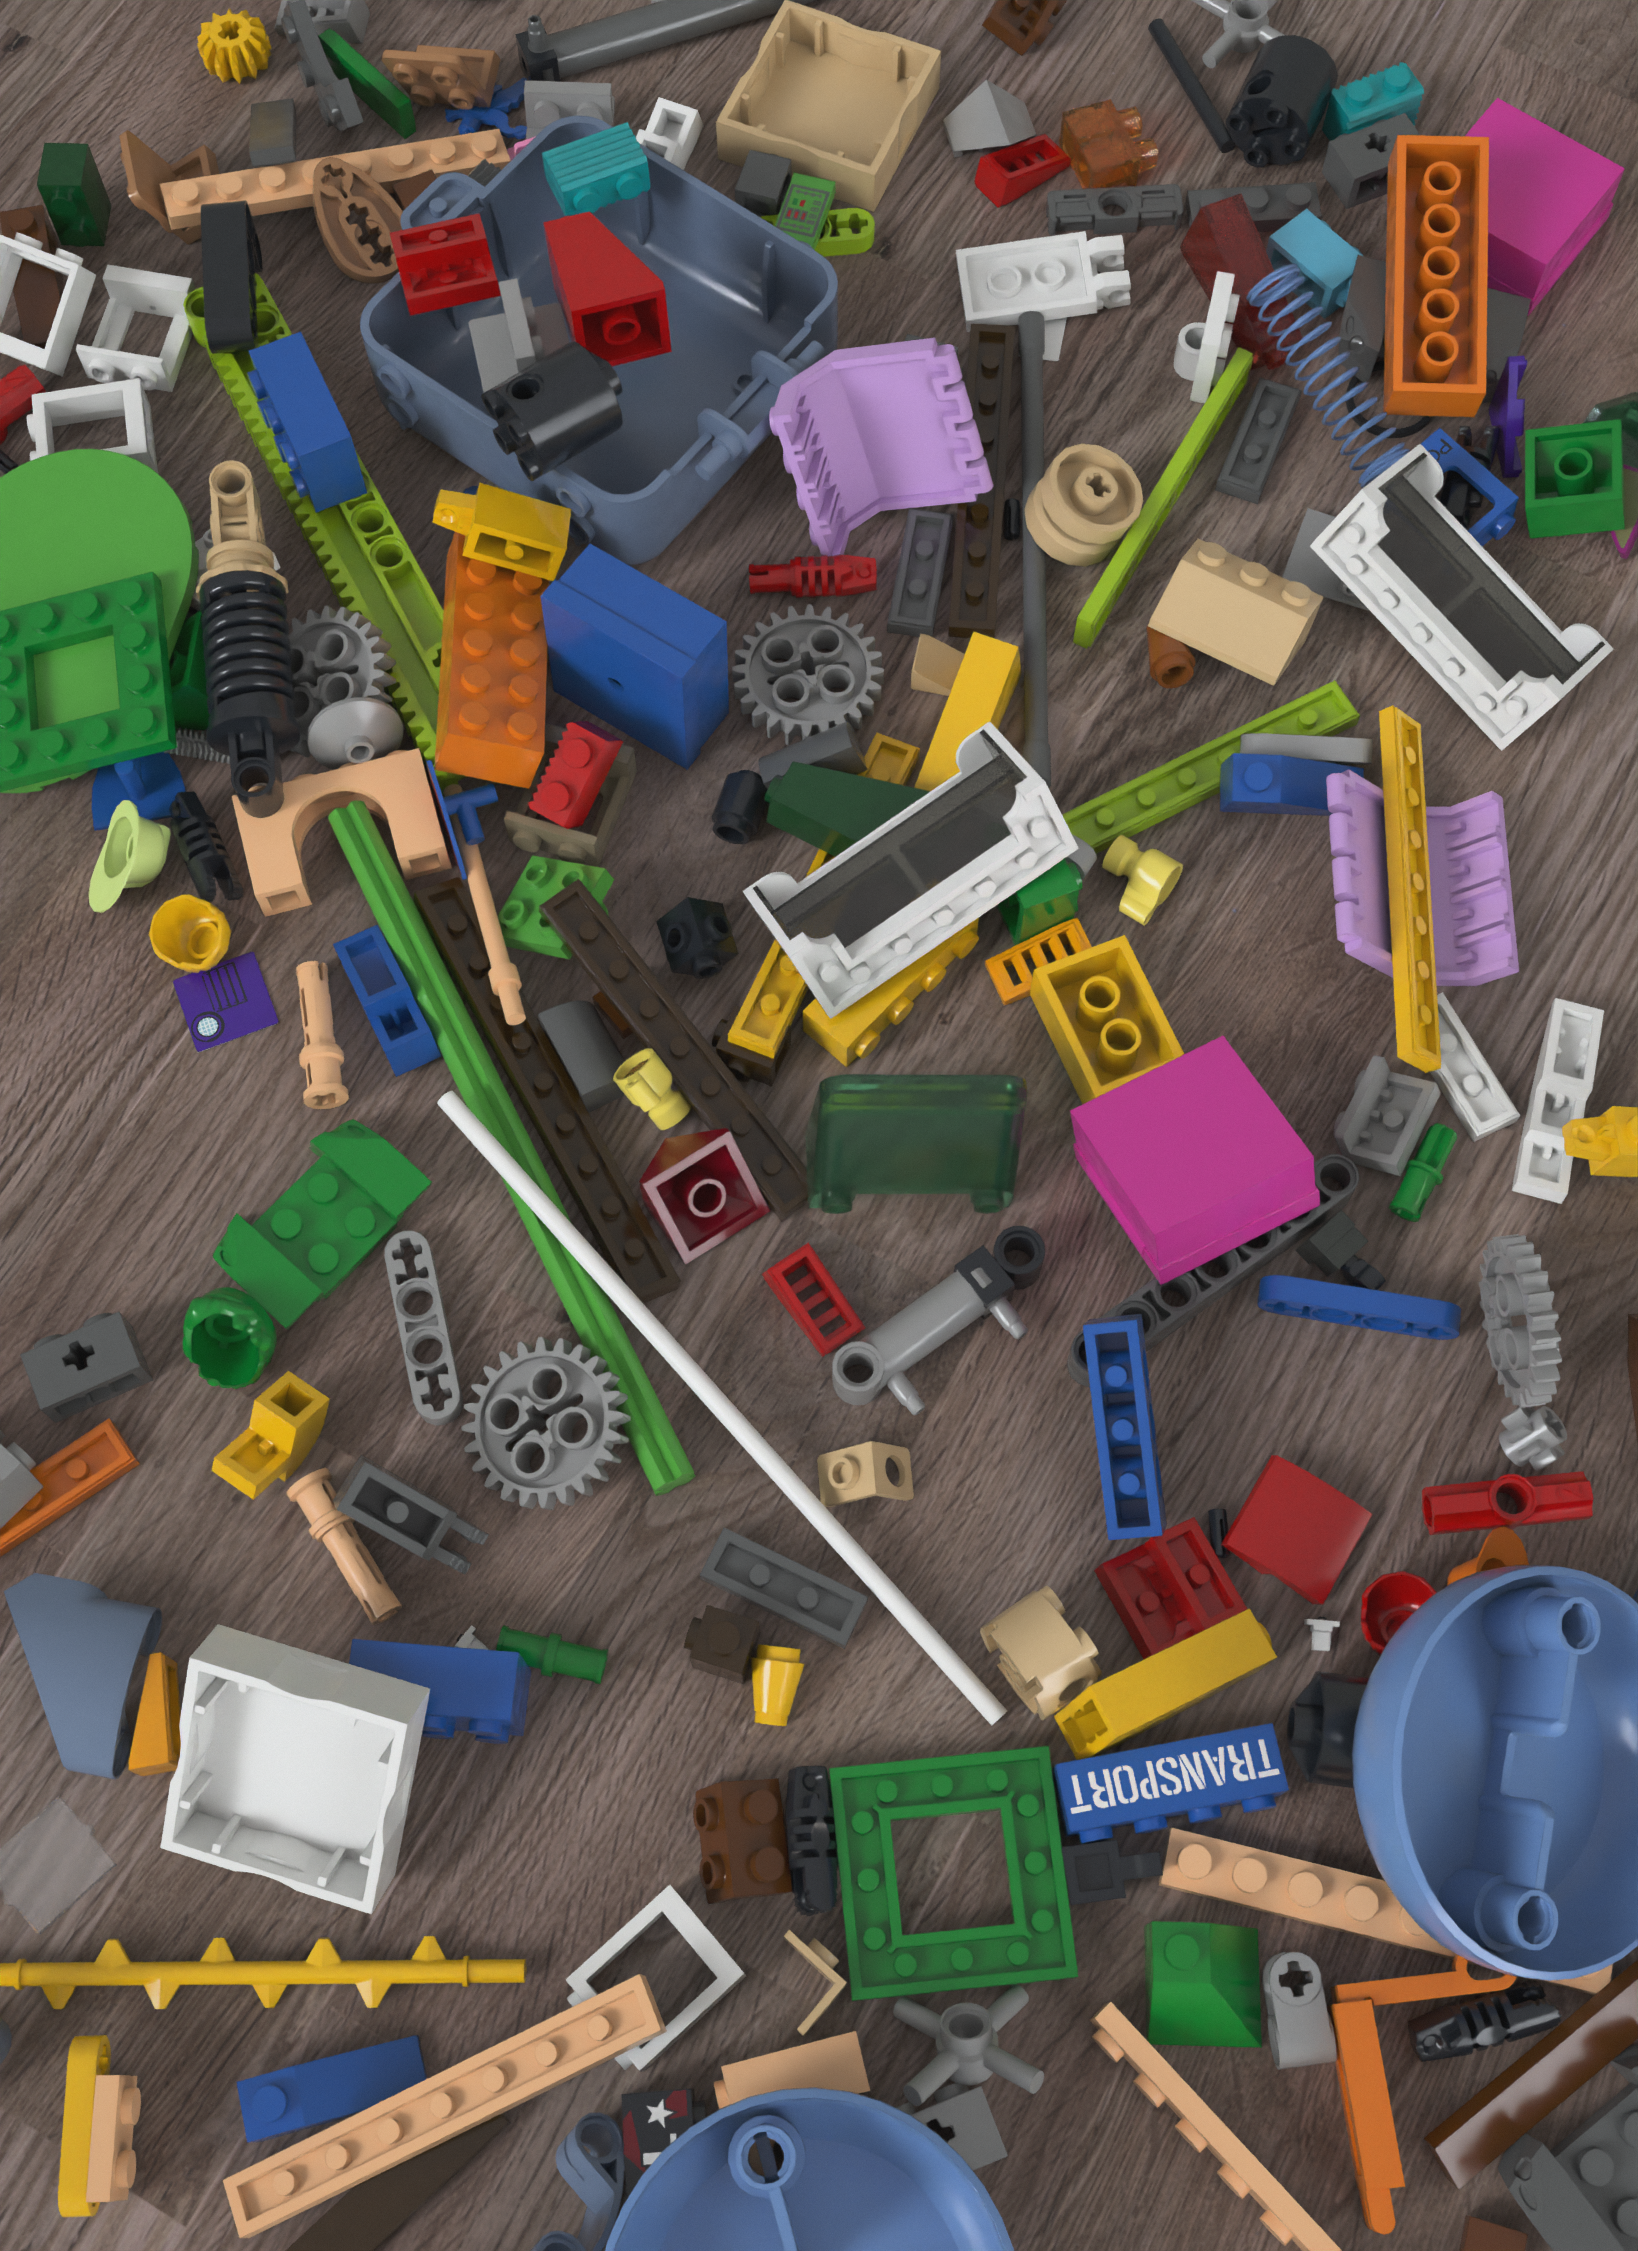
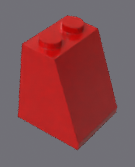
M590 211L543 222L554 289L558 302L561 305L571 342H577L585 349L606 359L611 366L672 352L663 281Z

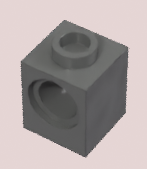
M750 150L735 187V202L759 217L778 215L792 179L791 159Z

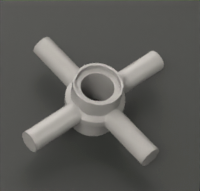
M1191 0L1223 19L1225 32L1202 56L1204 64L1209 68H1214L1231 50L1240 53L1252 52L1260 46L1261 42L1265 44L1275 37L1285 36L1269 26V17L1267 15V12L1279 0H1231V2L1227 0Z
M1015 1984L987 2009L974 2003H959L947 2008L942 2015L933 2012L906 1996L899 1998L894 2006V2017L935 2039L938 2054L904 2086L903 2092L907 2100L915 2106H920L948 2078L957 2084L976 2085L986 2081L993 2072L1032 2094L1036 2093L1044 2080L1043 2071L999 2048L997 2032L1029 2002L1027 1992L1021 1986Z

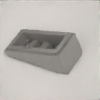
M299 0L281 1L274 27L278 35H285L281 23V18L286 17L284 8L288 4ZM305 0L317 35L330 28L347 43L363 42L370 16L369 8L364 0Z

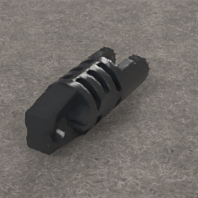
M1460 426L1456 442L1490 471L1499 440L1500 429L1496 426H1487L1479 448L1471 446L1472 433L1470 427ZM1449 470L1443 488L1441 503L1468 530L1474 508H1481L1484 495L1458 472Z
M194 791L178 792L169 808L172 817L170 826L200 899L208 902L215 900L217 890L215 879H213L215 877L225 899L240 900L244 893L243 887L226 852L225 845L211 816H208Z
M825 1766L795 1767L788 1772L785 1819L787 1821L786 1835L788 1837L787 1852L789 1853L788 1869L792 1873V1890L795 1895L793 1899L795 1901L794 1906L797 1907V1912H801V1915L808 1917L819 1914L818 1912L832 1911V1908L836 1907L835 1902H837L836 1897L838 1895L836 1893L838 1888L836 1867L839 1866L836 1854L837 1842L835 1839L832 1793L827 1769Z
M1530 1980L1528 1982L1524 1981L1521 1984H1513L1504 1990L1490 1992V1995L1486 1993L1475 1995L1473 2000L1470 1997L1461 1999L1458 2005L1455 2002L1447 2003L1408 2021V2031L1415 2054L1421 2062L1466 2056L1472 2054L1473 2049L1483 2051L1488 2049L1489 2045L1493 2047L1503 2045L1505 2039L1508 2042H1513L1539 2034L1542 2031L1558 2026L1562 2015L1554 2002L1544 1998L1546 1994L1540 1983H1537L1536 1980Z

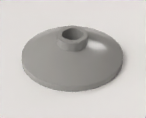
M369 697L347 698L330 704L314 717L307 732V743L312 756L320 764L332 770L338 769L349 762L362 763L385 757L388 753L396 751L403 739V725L397 711L389 704Z

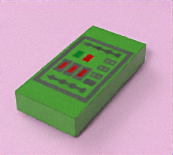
M794 173L775 227L798 241L808 243L815 250L836 193V182Z

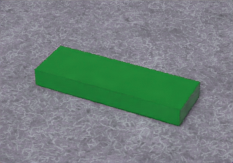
M329 28L318 35L335 76L339 80L348 78L352 91L404 139L416 132V123L411 100L334 30Z

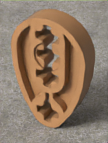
M329 157L321 160L317 164L313 175V206L320 234L334 263L344 274L359 282L372 284L392 279L399 270L390 232L402 230L400 219L403 211L378 182L359 168L339 158ZM327 172H330L333 177L339 175L343 177L340 184L342 193L339 189L336 190L333 185L324 186ZM354 210L357 215L364 213L367 215L365 229L370 235L375 233L380 235L377 240V248L382 254L387 252L392 254L388 267H385L382 262L376 264L372 262L375 250L369 243L361 245L360 241L363 234L361 228L357 223L348 224L350 211Z

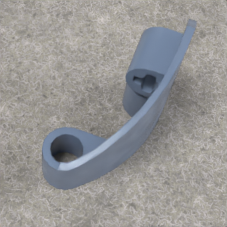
M33 1573L5 1590L4 1594L63 1767L68 1771L118 1779L126 1766L131 1745V1733L124 1710L131 1680L139 1655L150 1656L156 1647L161 1631L162 1611L156 1607L108 1599L106 1594L99 1588L82 1581Z
M589 2113L583 2116L557 2148L555 2157L560 2174L587 2205L578 2238L576 2239L571 2234L563 2231H551L544 2235L530 2251H602L608 2241L617 2218L623 2192L625 2170L623 2135L618 2124L608 2115ZM583 2146H586L591 2152L587 2153Z

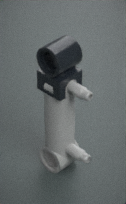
M1012 1226L1003 1230L996 1239L992 1255L982 1245L954 1266L953 1274L860 1341L850 1342L842 1346L836 1352L832 1362L833 1388L837 1396L844 1402L852 1405H865L874 1401L882 1388L887 1385L899 1402L906 1406L912 1415H917L924 1410L925 1404L919 1397L918 1391L903 1372L980 1316L985 1320L993 1314L1002 1327L1009 1331L1015 1339L1023 1338L1028 1333V1328L1021 1321V1316L1009 1302L1012 1300L1014 1290H1021L1032 1286L1039 1278L1045 1257V1244L1041 1236L1032 1228L1026 1226ZM1012 1250H1020L1025 1252L1031 1261L1024 1266H1016L1007 1261L1005 1254ZM861 1364L870 1369L872 1376L865 1382L855 1383L847 1379L844 1372L852 1365Z

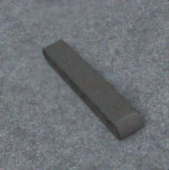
M1329 1154L1314 1163L1315 1186L1319 1190L1320 1206L1304 1213V1218L1301 1220L1292 1219L1260 1235L1259 1237L1265 1244V1247L1261 1249L1251 1248L1244 1243L1208 1261L1218 1263L1223 1267L1225 1276L1221 1278L1208 1276L1200 1265L1160 1285L1155 1277L1100 1318L1142 1314L1143 1326L1146 1330L1144 1337L1147 1352L1342 1210L1349 1202L1359 1181V1172L1356 1165L1346 1156L1339 1154ZM1331 1177L1336 1179L1341 1184L1343 1190H1328L1323 1186L1320 1178ZM1167 1290L1176 1291L1184 1297L1186 1305L1181 1307L1169 1306L1163 1301L1161 1293ZM1082 1330L1073 1340L1067 1359V1370L1071 1378L1078 1384L1090 1387L1088 1366L1079 1356V1352L1085 1349L1084 1333Z

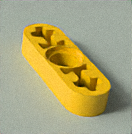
M107 2035L75 2036L69 2049L58 2185V2207L62 2217L95 2216L100 2202H86L96 2075H110L111 2049Z

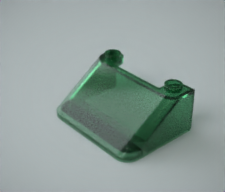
M844 1074L824 1079L819 1084L806 1128L809 1208H822L823 1212L829 1214L847 1213L853 1209L852 1202L856 1194H970V1201L973 1204L974 1211L977 1213H996L1002 1211L1004 1207H1009L1014 1198L1028 1095L1026 1080L1013 1075Z

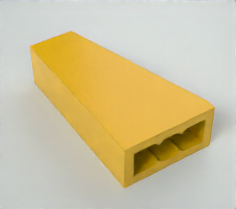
M973 631L914 788L932 791L960 772L956 764V752L962 741L989 721L997 730L999 729L1022 674L1018 646Z
M1249 1608L1089 1686L1054 1715V1718L1076 1760L1100 1756L1257 1673L1276 1659L1277 1656L1272 1649V1642L1268 1631L1261 1623L1257 1622Z

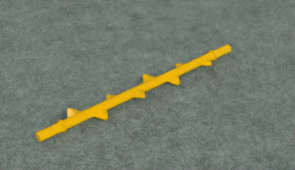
M424 1936L411 1960H341L330 1938L320 1937L306 1961H236L226 1939L214 1938L200 1961L131 1962L119 1939H108L95 1962H27L26 1959H18L16 1963H0V1986H14L16 1990H23L25 1986H41L53 2009H64L77 1986L144 1985L154 2009H166L180 1985H253L264 2007L274 2008L288 1984H356L367 2008H378L391 1984L462 1983L463 1987H469L470 1983H525L527 1966L526 1959H470V1956H464L462 1960H447L435 1936Z

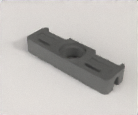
M1176 184L1050 191L1047 195L1046 217L1048 218V233L1051 236H1055L1056 231L1093 229L1094 234L1137 232V227L1174 225L1175 230L1181 226L1183 203L1181 189ZM1108 205H1118L1125 210V213L1119 216H1111L1103 208Z

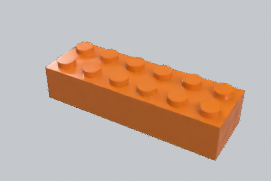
M1397 135L1388 162L1383 405V412H1387L1386 415L1475 417L1486 395L1489 137Z
M455 532L446 561L434 770L530 789L544 755L547 640L540 596L548 588L549 580L462 556L465 535Z

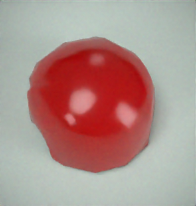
M1405 1571L1383 1574L1365 1589L1362 1595L1361 1630L1365 1641L1369 1642L1370 1648L1379 1656H1381L1387 1643L1403 1622L1437 1593L1424 1577Z

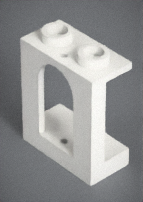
M107 265L102 279L110 299L92 346L77 344L76 352L87 377L102 383L140 378L144 390L157 389L172 392L193 335L183 306L187 295L196 289L192 278ZM135 311L173 317L159 358L120 351Z

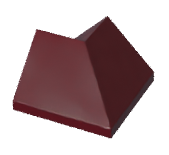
M727 1128L665 1138L639 1181L644 1206L685 1265L770 1212L732 1134Z

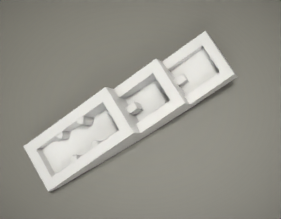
M1558 998L1554 999L1529 1098L1512 1191L1562 1204L1567 1196L1573 1157L1567 1156L1565 1153L1562 1127L1570 1120L1584 1118L1586 1100L1593 1089L1604 1010Z

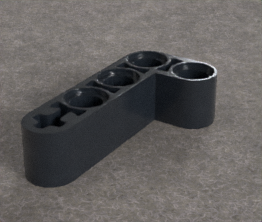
M246 200L202 204L201 238L204 320L209 349L212 354L255 349L258 347L255 272H262L263 263L260 242L249 205Z

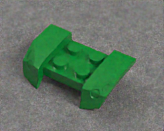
M354 1119L342 1123L331 1132H323L312 1139L309 1149L320 1158L252 1225L236 1213L227 1227L226 1234L213 1252L214 1260L287 1330L315 1301L318 1303L323 1297L326 1299L398 1227L397 1223L404 1216L403 1213L432 1184L430 1179L387 1140Z

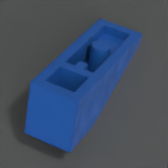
M1233 753L1221 764L1220 812L1330 816L1333 813L1328 810L1326 777L1330 774L1342 773L1350 769L1364 778V768L1284 755Z
M419 2035L294 2065L238 2081L237 2088L247 2143L263 2142L351 2117L426 2080L427 2074Z

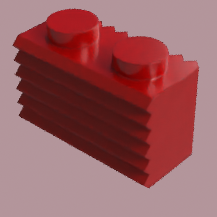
M577 721L566 724L568 731L562 732L563 740L557 741L559 748L553 750L555 757L549 759L551 766L545 767L546 775L540 776L542 783L536 785L538 792L532 793L534 800L528 802L531 810L567 829L583 825L624 742L589 721Z

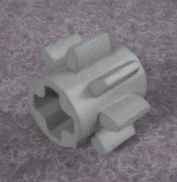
M1533 1406L1517 1408L1501 1419V1422L1507 1429L1499 1434V1442L1506 1456L1515 1465L1523 1467L1530 1462L1534 1470L1538 1472L1565 1454L1559 1445L1567 1439L1565 1426L1558 1415L1549 1407L1542 1406L1536 1411Z

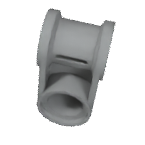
M1281 1952L1273 1955L1265 1962L1261 1982L1268 2014L1269 2042L1276 2068L1281 2070L1335 2062L1337 2059L1335 2034L1330 2015L1327 2011L1318 1965L1311 1957L1299 1952ZM1288 1962L1292 1971H1301L1303 1975V1983H1298L1294 1987L1295 1995H1293L1290 1987L1280 1986L1279 1975L1288 1972Z

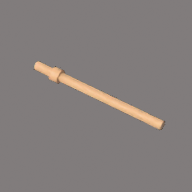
M457 784L449 785L443 791L444 797L463 792L462 787ZM453 814L450 815L491 965L488 976L492 991L500 997L506 1023L518 1025L526 1019L519 995L522 983L518 969L509 959L478 844H466L458 815Z

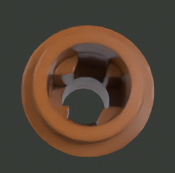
M1147 625L1146 632L1151 677L1164 688H1176L1186 684L1194 674L1193 668L1196 663L1188 646Z

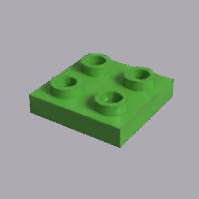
M532 855L498 915L506 947L570 960L572 957L571 952L539 913V906L577 879H580L608 915V910L602 901L611 887L614 878L605 868Z

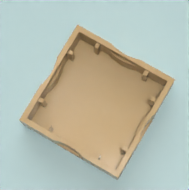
M784 0L761 41L759 53L754 63L740 78L716 121L718 159L743 167L750 150L791 159L792 177L794 173L835 181L836 193L834 199L874 212L939 90L941 50L886 32L863 29L852 25L840 17Z

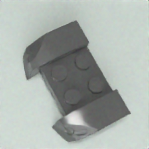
M1358 255L1341 324L1339 355L1347 351L1350 352V356L1341 364L1347 370L1356 366L1359 367V371L1354 376L1363 382H1368L1377 357L1384 359L1386 262ZM1487 288L1486 395L1482 403L1492 401L1508 357L1517 356L1531 300Z
M1638 2044L1627 2047L1610 2062L1630 2083L1552 2150L1549 2151L1542 2142L1525 2133L1506 2149L1499 2164V2173L1508 2190L1552 2251H1638Z

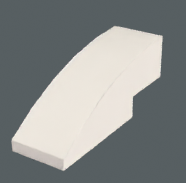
M658 97L646 130L639 129L636 140L684 170L704 125L698 110Z

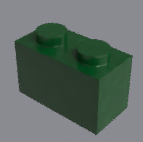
M44 143L37 187L61 245L76 247L105 246L111 203L89 145L81 143Z

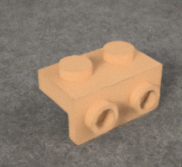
M96 2075L86 2202L128 2200L129 2188L132 2187L136 2174V2154L132 2150L133 2128L138 2122L141 2109V2094L139 2088H137V2076Z

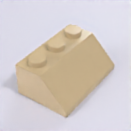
M1198 538L1180 560L1150 618L1148 627L1274 686L1305 643L1324 597L1312 592L1309 587L1300 582L1289 581L1268 571L1265 566L1259 563L1248 562L1227 552L1219 544L1205 542Z

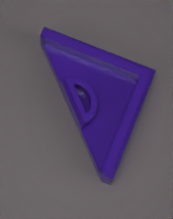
M1524 356L1508 357L1488 409L1491 425L1500 429L1496 449L1503 478L1519 477V474L1522 473V465L1515 437L1522 436L1524 433L1525 399H1517V390L1527 367V359Z

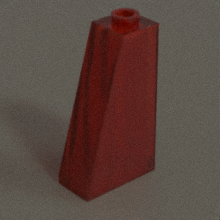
M1240 193L1201 207L1180 245L1184 258L1210 302L1217 271L1235 274L1231 293L1240 295L1234 323L1227 321L1225 323L1233 324L1231 338L1236 347L1253 353L1250 370L1265 365L1267 369L1271 370L1286 364V357L1291 350H1277L1276 345L1281 335H1268L1267 329L1271 321H1261L1258 318L1262 306H1251L1249 301H1247L1249 291L1260 280L1272 273L1274 269L1242 194ZM1278 279L1268 285L1258 295L1278 284ZM1284 296L1270 303L1262 314L1263 318L1274 316L1288 305L1286 297ZM1292 312L1280 317L1271 331L1274 333L1289 328L1295 322ZM1299 328L1291 331L1281 342L1280 346L1287 347L1298 343L1303 338Z

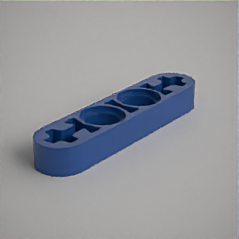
M1268 1275L1260 1279L1257 1304L1259 1308L1270 1313L1428 1339L1449 1340L1459 1336L1461 1308L1450 1302L1284 1275Z

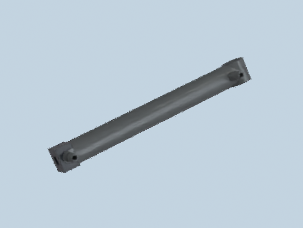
M662 0L548 35L541 18L537 15H532L528 18V31L515 34L520 67L527 81L560 82L561 78L776 14L784 0ZM789 0V1H792V2H795V3H798V4H801V5H806V4H809V3H812V2H816V1H819V0Z

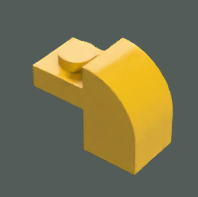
M287 1371L254 1400L249 1427L214 1457L212 1471L253 1500L277 1478L285 1482L301 1465L317 1441L325 1422L330 1399L290 1371Z

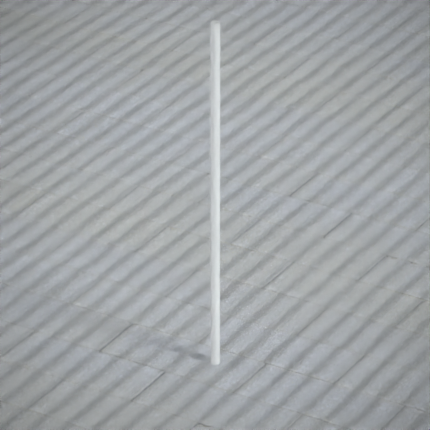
M454 1091L445 1093L437 1102L440 1108L991 1726L1007 1712L1006 1708Z

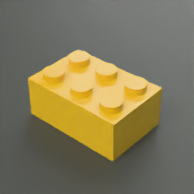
M1125 935L1034 969L1030 996L1082 1104L1184 1055Z

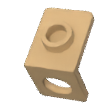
M869 1441L822 1454L817 1459L820 1499L825 1507H833L872 1496L903 1501L911 1500L914 1497L910 1452L905 1447ZM888 1457L896 1463L899 1471L897 1486H894L889 1481L886 1474L885 1465Z
M788 1930L783 1936L785 1941L833 1984L831 1989L798 2027L797 2031L805 2036L847 1986V1982L833 1970L839 1960L815 1938L806 1945L793 1932Z

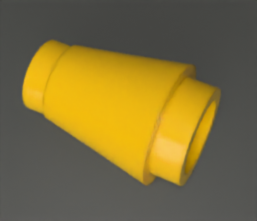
M758 1644L756 1658L751 1657L755 1723L787 1726L788 1715H790L804 1668V1663H799L801 1649Z

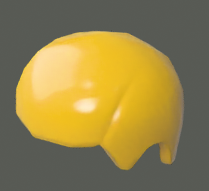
M182 894L165 901L152 917L149 937L153 950L160 959L181 970L199 973L200 971H207L219 963L228 951L232 930L224 912L220 911L215 905L193 895Z

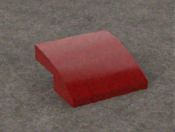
M480 213L390 232L410 316L501 296Z
M1272 1455L1221 1545L1261 1574H1272L1310 1603L1323 1605L1373 1514L1313 1474L1278 1455Z
M1195 1517L1165 1530L1163 1536L1151 1537L1144 1544L1102 1563L1094 1570L1143 1659L1247 1610L1246 1605Z

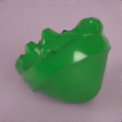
M231 1287L215 1288L202 1297L194 1298L190 1302L183 1324L184 1337L182 1344L185 1356L189 1358L191 1363L198 1364L199 1376L207 1380L209 1385L222 1388L238 1389L256 1383L264 1372V1368L271 1363L277 1344L275 1327L264 1308L245 1292Z

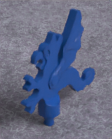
M523 77L505 90L502 89V85H497L495 82L490 107L473 106L469 110H450L446 108L445 117L447 122H453L456 119L462 118L458 127L460 135L478 132L481 124L495 125L500 129L501 135L506 138H526L527 126L520 125L510 128L509 119L505 113H509L511 109L519 108L520 102L524 100V86L527 78Z

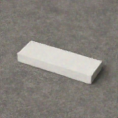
M1442 992L1437 995L1441 1069L1431 1071L1430 1073L1468 1135L1475 1142L1515 1123L1519 1119L1520 1114Z

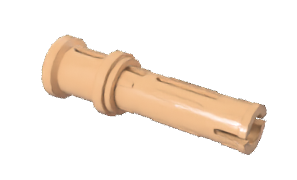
M307 961L296 967L305 1047L299 1054L300 1066L305 1069L307 1089L303 1092V1100L307 1107L313 1109H331L345 1104L349 1099L348 1089L342 1085L340 1066L344 1063V1051L336 1044L334 1037L331 997L328 985V966L323 962L319 965L318 961Z
M327 1468L311 1472L295 1482L287 1490L286 1495L290 1501H297L311 1524L309 1529L311 1537L318 1542H324L353 1593L363 1606L371 1624L377 1625L395 1615L402 1608V1604L390 1589L382 1572L353 1526L355 1520L335 1508L333 1500L337 1493L329 1482L332 1479L330 1471Z

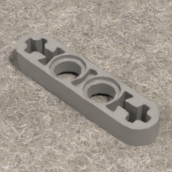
M402 1231L395 1234L387 1242L385 1262L412 1398L419 1415L427 1423L435 1426L446 1425L453 1422L460 1415L463 1408V1395L435 1259L424 1236L415 1231ZM407 1246H413L416 1253H422L414 1257L416 1272L419 1278L410 1279L403 1260L397 1259L404 1256V1248ZM417 1291L429 1293L433 1297V1304L425 1314L414 1316L405 1311V1302L412 1293ZM435 1339L443 1345L441 1356L430 1364L418 1362L414 1357L417 1345L423 1340ZM438 1375L439 1385L445 1396L452 1395V1398L444 1401V1409L441 1411H435L431 1404H425L426 1401L433 1399L432 1386L428 1377ZM420 1376L425 1377L420 1381L418 1380Z

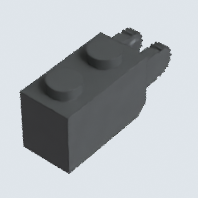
M360 1455L333 1500L338 1511L421 1558L430 1561L431 1557L462 1574L467 1573L472 1563L467 1561V1558L461 1553L449 1550L440 1544L449 1527L474 1544L479 1543L483 1545L489 1536L484 1530L458 1516L452 1506L363 1455Z

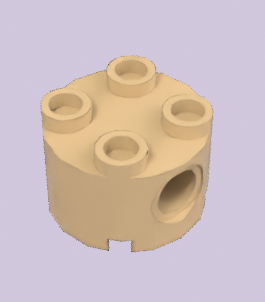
M1045 1586L1039 1591H1032L980 1627L981 1636L989 1653L991 1654L998 1648L1002 1652L999 1655L1001 1662L997 1666L1028 1709L1034 1715L1038 1713L1043 1721L1071 1702L1089 1686L1097 1683L1098 1677L1102 1675L1098 1664L1094 1660V1657L1099 1654L1095 1644L1081 1627L1072 1631L1061 1616L1065 1613L1064 1606L1049 1586Z

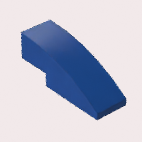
M378 925L334 943V949L395 1076L398 1077L441 1057L431 1030Z

